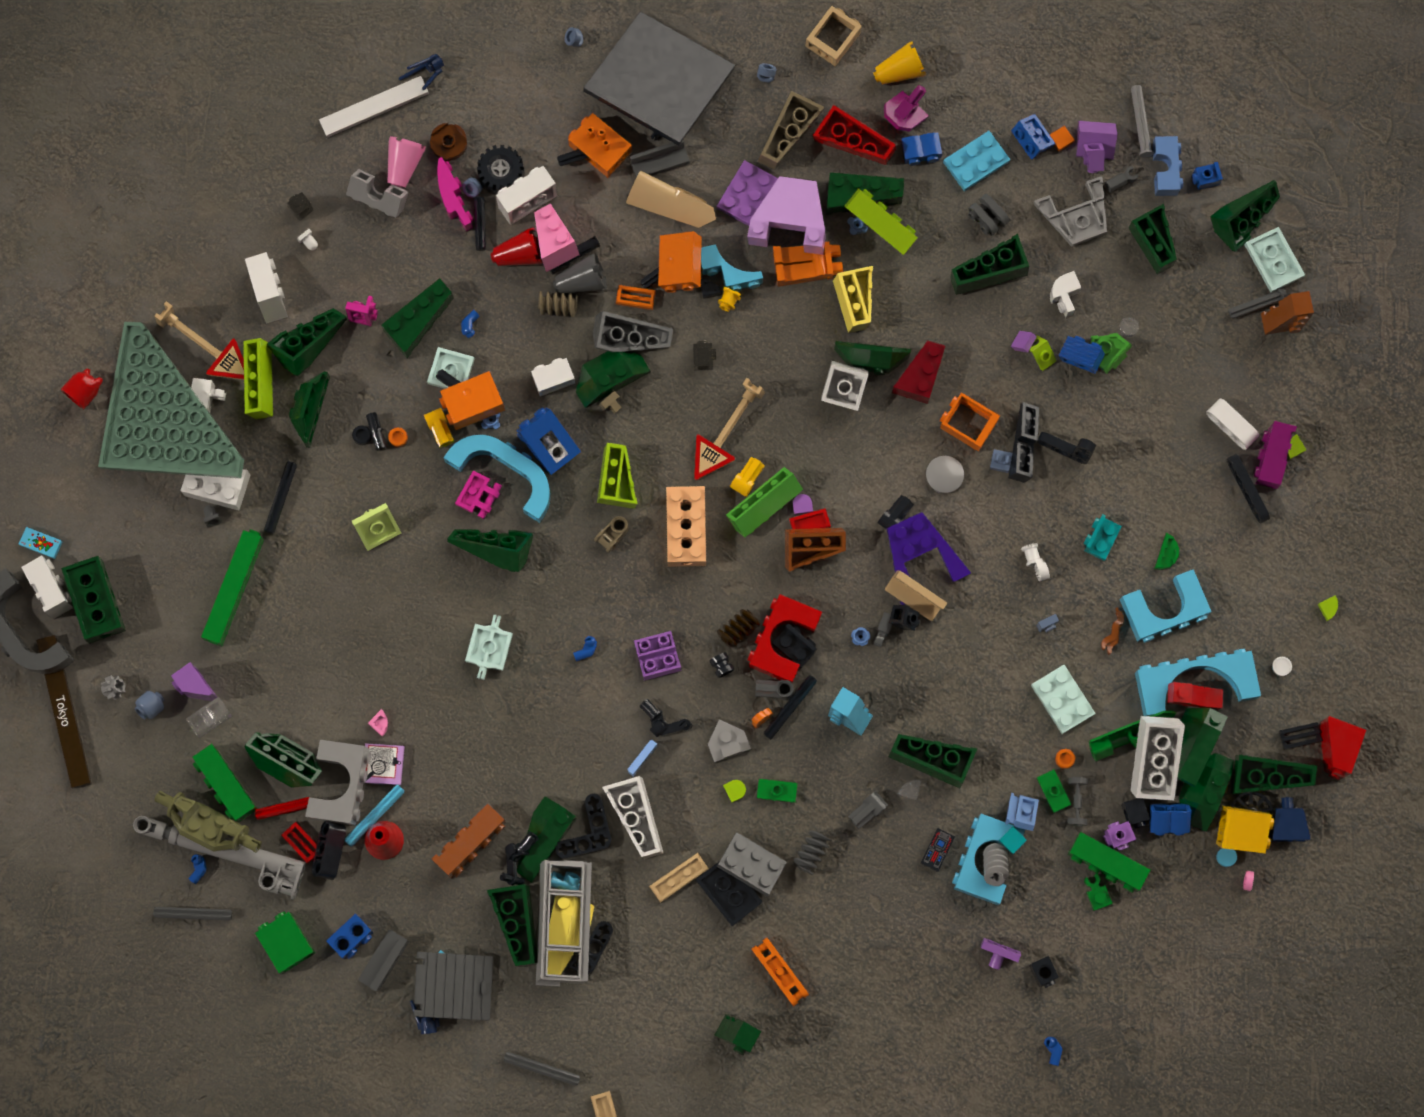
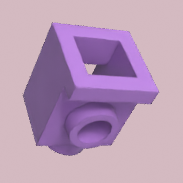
M1084 143L1083 148L1086 154L1083 155L1084 165H1087V171L1089 173L1104 171L1105 149L1102 143Z

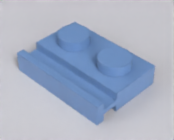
M1011 793L1005 824L1011 823L1014 824V827L1033 831L1039 800L1022 795L1017 797L1014 796V793Z

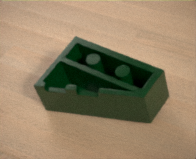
M725 1014L714 1035L734 1046L733 1050L744 1056L745 1053L749 1055L761 1031L737 1018L735 1020L734 1017Z

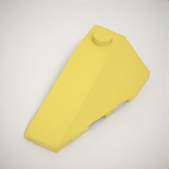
M555 896L549 924V944L579 946L580 898ZM590 904V926L595 907ZM548 951V974L562 975L574 952Z

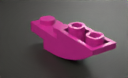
M440 157L438 159L437 172L443 204L450 219L458 217L467 232L473 228L472 221L474 220L470 212H465L462 207L464 206V202L460 197V187H462V184L457 176L453 177L451 173L453 169L448 161L445 162Z

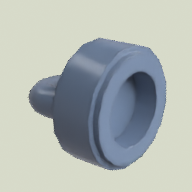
M574 27L569 28L565 34L566 44L572 47H580L583 44L582 32Z
M762 63L758 67L757 77L762 82H772L777 69L771 64Z
M468 178L462 184V189L467 196L475 197L481 192L483 186L477 179Z

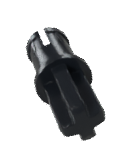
M371 412L367 414L366 418L370 428L369 435H372L375 450L387 448L383 436L384 429L381 428L377 413Z

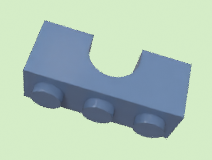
M1178 136L1155 137L1152 143L1154 151L1153 161H1163L1168 166L1167 171L1157 172L1155 175V196H1177L1180 189H1183V178H1180L1182 161L1179 160L1181 143H1178Z

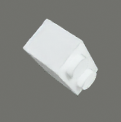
M567 358L555 359L551 364L536 366L531 371L540 396L575 384V378Z

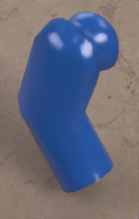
M586 637L583 649L573 652L576 662L589 658L594 654L597 647V641L594 637Z
M195 854L191 858L195 871L188 878L195 885L207 871L205 858L199 854Z
M1047 1037L1044 1040V1045L1051 1053L1049 1064L1059 1066L1063 1049L1056 1038Z

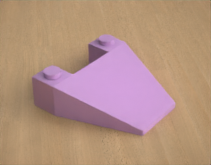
M779 176L750 219L747 236L749 245L767 247L771 227L805 232L803 243L805 253L823 255L826 234L817 182Z

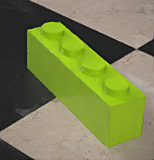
M858 189L845 204V207L904 255L918 237L914 235L916 231L909 225L903 226L900 223L902 219L894 212L892 215L886 212L888 207L882 202H874L871 199L873 195L866 189L863 192Z
M261 338L243 341L245 414L255 419L273 417L272 352L267 347L268 342Z

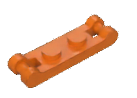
M766 937L762 940V944L758 947L754 946L751 950L794 1007L798 1004L797 1001L803 997L806 998L809 996V993ZM768 949L771 954L765 958L762 953ZM796 986L798 991L792 995L789 990Z

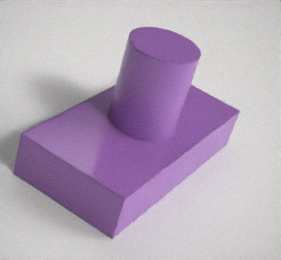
M986 938L982 940L981 948L993 953L989 963L990 967L1000 970L1004 957L1019 962L1021 957L1020 951Z

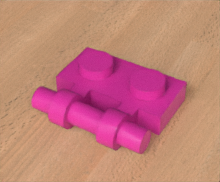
M472 471L455 505L470 513H473L477 507L480 509L477 516L484 519L487 513H490L495 498L498 499L502 485L495 483L493 488L488 487L489 478ZM485 492L488 494L485 503H482L480 499Z

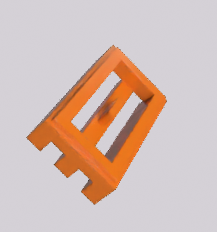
M619 285L616 305L653 310L656 290ZM626 291L632 293L651 295V298L637 295L622 294L621 292ZM620 298L631 299V300H637V301H644V302H650V304H648V303H641V302H634V301H628V300H621Z

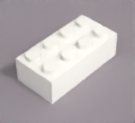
M1140 717L1130 790L1136 798L1174 800L1185 727L1180 719Z

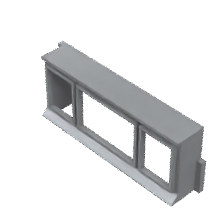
M544 860L540 863L536 965L537 986L559 987L560 983L583 984L588 981L592 862ZM551 868L581 870V891L551 889ZM550 895L580 897L579 946L549 944ZM548 951L579 952L578 976L548 974Z

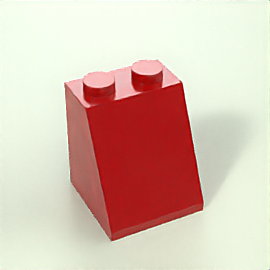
M1328 716L1319 725L1320 735L1323 740L1321 745L1324 772L1329 773V777L1340 780V778L1343 779L1352 774L1366 730Z

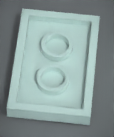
M1279 227L1244 244L1271 293L1278 288L1285 287L1304 278L1305 274Z
M1065 665L1031 684L1061 734L1096 714Z

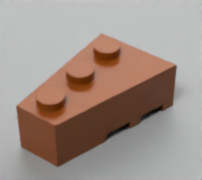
M1310 291L1290 294L1279 301L1278 307L1271 306L1269 312H1262L1261 318L1265 335L1287 331L1290 333L1300 332L1314 313Z
M842 528L785 530V568L788 571L846 551V532Z

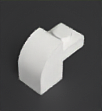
M1074 271L1060 276L1054 282L1050 292L1051 304L1058 301V309L1061 313H1064L1065 318L1072 316L1075 311L1070 296L1078 294L1081 290V285Z

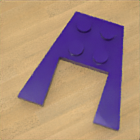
M923 512L886 528L895 572L899 570L909 576L904 563L937 548L953 582L971 574Z

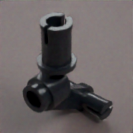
M649 699L643 701L639 706L651 718L652 727L650 731L656 737L682 730H690L693 726L688 719L668 724L663 719V712L658 710Z
M529 831L520 843L516 845L510 843L505 847L507 874L504 872L500 874L499 878L501 881H505L512 886L525 883L524 878L517 877L516 862L522 856L528 855L531 847L539 840L535 833Z

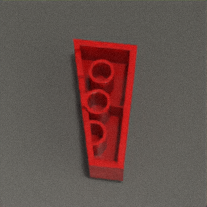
M835 105L832 106L813 134L815 142L883 165L888 163L896 151V144Z

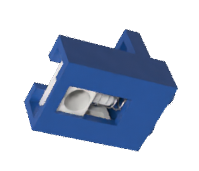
M541 408L534 413L535 416L532 419H527L519 425L520 428L516 430L518 432L516 435L521 441L526 443L545 471L552 475L581 451L551 409ZM548 432H550L553 435V437L556 440L555 442L554 440H552V437L547 435ZM543 437V441L545 442V445H547V448H545V446L539 440L540 438ZM559 447V455L553 456V449Z

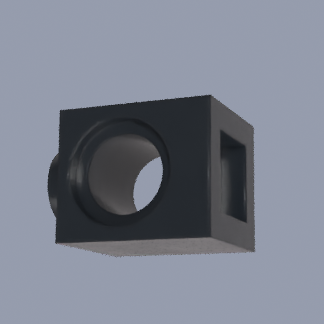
M1136 798L1121 804L1126 821H1129L1130 826L1134 825L1136 829L1146 825L1145 822L1150 818L1143 798Z
M1049 956L1029 965L1039 987L1044 985L1047 988L1056 984L1055 979L1059 978ZM1041 968L1049 970L1050 974L1047 979L1040 976Z

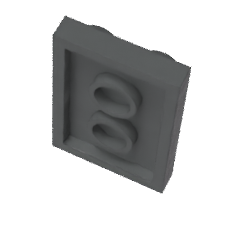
M736 832L717 867L768 896L787 862Z

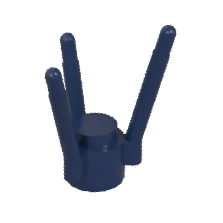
M433 54L424 60L408 66L407 70H413L400 76L399 80L401 81L426 68L430 73L433 71L434 74L422 87V90H425L437 75L443 72L441 68L444 66V63L438 54Z
M411 1000L410 1004L414 1013V1010H417L414 1001ZM415 1017L418 1030H421V1035L436 1033V1027H440L439 1018H435L433 1021V1017H423L421 1019L420 1017Z

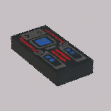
M937 828L920 864L938 872L955 836Z

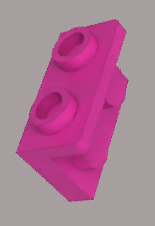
M368 296L366 306L358 301H353V303L347 302L345 309L350 322L372 326L373 320L376 321L378 310L372 296Z

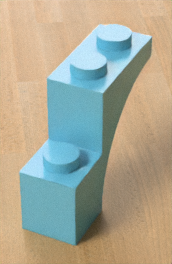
M716 244L701 248L702 275L713 276L721 271L724 286L737 292L746 287H759L763 283L761 271L747 272L734 268L721 257Z

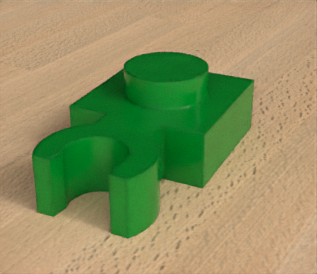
M1098 874L1094 875L1095 883H1090L1088 877L1084 878L1085 885L1091 889L1086 894L1093 911L1113 904L1106 886H1099L1100 877Z

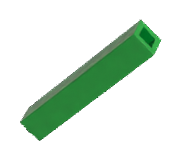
M250 529L247 532L243 530L202 633L201 638L204 641L221 647L224 644L264 542L257 531Z

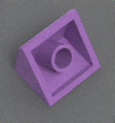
M1078 121L1076 157H1083L1086 154L1083 148L1084 143H1102L1105 149L1104 159L1113 160L1117 140L1116 124Z

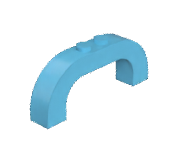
M488 435L468 436L455 443L444 456V460L460 472L473 457L488 455L526 478L532 485V495L524 506L523 512L539 523L542 521L550 504V488L546 475L531 460L532 457L525 452L519 453L511 443L506 442L505 444L499 439Z

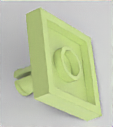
M386 503L375 509H369V512L366 511L364 515L352 520L367 551L401 534Z

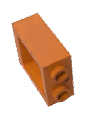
M961 392L959 397L954 396L949 405L952 407L948 413L945 411L942 415L940 429L979 452L997 424L1000 415ZM961 404L988 420L976 441L948 424Z

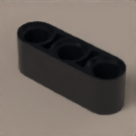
M328 820L322 823L312 865L313 876L328 880L335 879L346 835V826L344 824Z

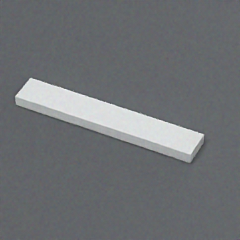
M419 76L321 118L319 121L328 138L428 95L429 92L427 88L422 90L425 83L422 77Z

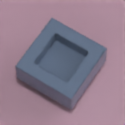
M1054 614L1038 622L1036 626L1039 632L1045 630L1047 633L1056 628L1055 625L1059 622V619Z

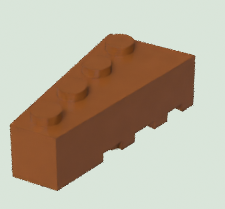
M487 804L470 820L468 828L465 826L457 833L454 842H448L443 847L440 856L436 854L431 859L451 879L454 876L457 878L464 871L463 866L467 862L472 863L478 856L477 852L481 848L485 849L492 840L490 838L495 833L498 835L505 828V819Z

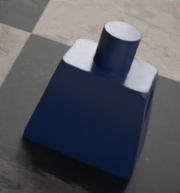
M1293 797L1281 798L1282 809L1273 810L1274 825L1269 835L1271 842H1306L1310 840L1304 809L1294 808Z

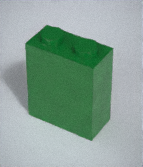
M285 911L274 917L276 920L270 924L266 922L258 927L259 931L255 932L278 973L281 975L315 954L314 949L292 913H286Z

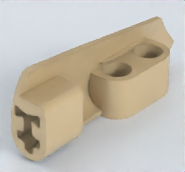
M643 171L639 172L626 201L627 204L698 228L716 220L714 207L708 205L705 200L682 188L673 187Z

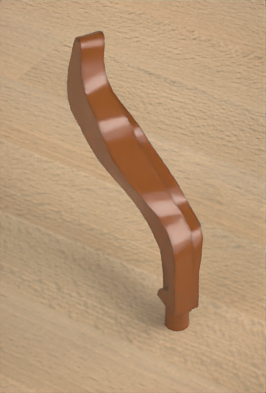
M1119 607L1115 608L1117 620L1112 624L1111 634L1101 642L1102 650L1107 649L1109 655L1112 653V648L1119 641V630L1124 624V616Z

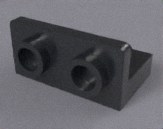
M787 624L772 644L791 661L800 664L799 668L802 669L816 653V644L808 637L805 639L801 635V630L795 625L791 627Z

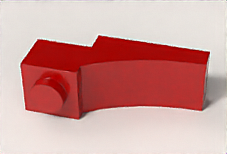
M1169 683L1168 703L1222 709L1223 689L1196 686L1188 683Z

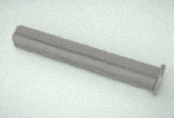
M1134 85L1131 88L1141 150L1139 156L1145 158L1154 155V151L1151 150L1142 87Z

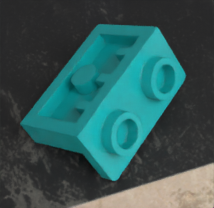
M1102 514L1100 519L1096 517L1091 527L1094 528L1092 535H1087L1083 543L1086 545L1085 552L1103 561L1106 560L1122 527L1106 519L1104 514Z

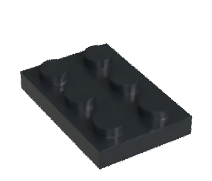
M716 863L697 878L696 882L733 927L761 905L763 901L752 887L718 868V863Z

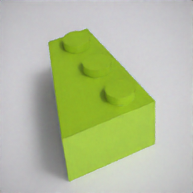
M607 443L604 447L597 503L635 509L638 503L635 497L634 483L631 477V468L625 445Z

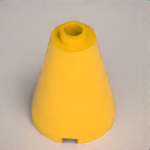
M912 41L875 67L876 71L873 74L877 83L881 81L883 85L926 76L925 71L921 73V70L924 68L915 47L911 49V46L914 45Z

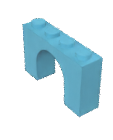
M1194 569L1177 575L1173 579L1181 599V610L1179 615L1172 619H1161L1154 616L1148 609L1141 590L1121 597L1120 602L1137 642L1143 640L1146 643L1155 639L1154 636L1161 633V636L1171 633L1173 628L1179 627V629H1183L1190 625L1189 622L1196 620L1198 623L1208 619L1207 615L1212 611Z
M984 814L974 818L971 826L974 829L972 836L968 835L965 847H968L966 855H961L958 864L961 866L960 872L955 873L952 881L955 884L954 890L996 905L1001 903L1006 885L992 886L986 883L984 876L979 873L975 866V853L985 843L995 842L1001 844L999 840L1014 825H1006L1005 822ZM1014 827L1022 836L1024 835L1025 829Z

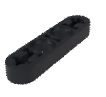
M1237 454L1228 457V466L1256 520L1260 524L1270 520L1268 510L1240 457Z

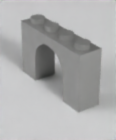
M320 740L316 759L322 762L344 765L350 775V785L346 793L335 800L309 797L305 817L313 820H328L356 826V821H359L360 818L359 805L364 798L363 784L368 776L366 771L367 763L371 760L370 749L362 745Z

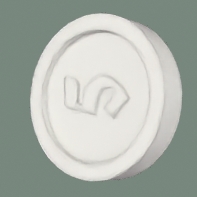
M1286 657L1276 658L1272 663L1273 672L1278 676H1286L1292 670L1291 661Z

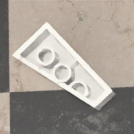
M638 776L602 787L641 857L646 859L663 854L643 778Z

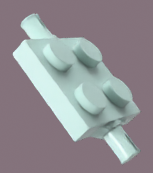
M493 615L491 626L478 624L474 626L465 661L480 667L477 675L478 679L485 680L487 669L504 670L513 633L499 628L501 616Z

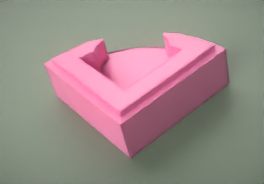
M381 709L368 724L383 737L388 728V719Z

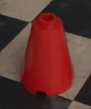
M534 227L529 228L494 247L493 252H491L492 262L498 266L543 264L538 236L535 237L534 234L537 230Z
M379 821L373 824L365 835L367 851L374 858L380 860H387L397 856L404 844L401 829L390 821Z

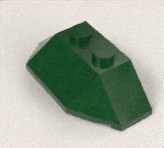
M835 341L834 348L847 365L874 372L876 375L889 374L906 361L911 353V349L842 341Z
M607 351L582 365L576 394L584 408H587L651 371L643 357L630 351Z
M325 371L300 385V389L296 390L294 396L295 406L290 409L289 413L293 426L307 448L311 446L330 380L328 372Z
M255 732L244 746L258 769L291 788L312 786L322 773L314 753L281 734H261Z
M1214 753L1210 755L1195 787L1184 782L1178 800L1180 804L1190 806V826L1207 832L1218 811L1230 780L1234 765L1233 759Z

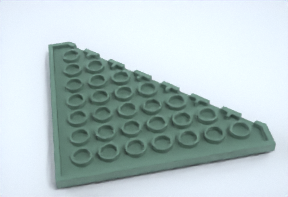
M124 322L98 467L109 470L241 479L244 459L143 323Z

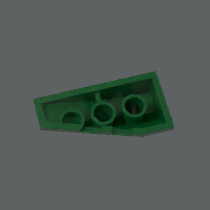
M332 308L313 317L311 322L304 325L300 323L296 325V329L289 332L285 330L279 333L267 343V347L285 369L298 376L313 363L347 320V316Z
M1186 708L1181 718V722L1185 727L1177 779L1193 787L1196 786L1228 718L1227 716L1211 708Z
M544 797L533 812L528 832L535 833L539 840L531 847L528 855L521 857L517 865V873L532 883L540 872V863L550 858L558 843L562 841L576 821V816L551 799Z

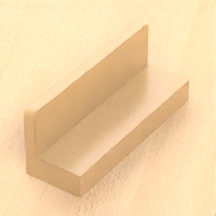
M899 570L895 572L885 587V591L910 606L913 610L920 612L919 614L929 621H933L939 610L944 609L947 605V602Z

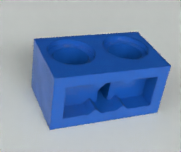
M354 914L326 942L342 959H350L357 953L356 948L359 945H365L372 939L371 934L373 931L357 914ZM362 926L363 934L358 937L355 936V927ZM342 940H348L349 942L346 950H340L339 943Z

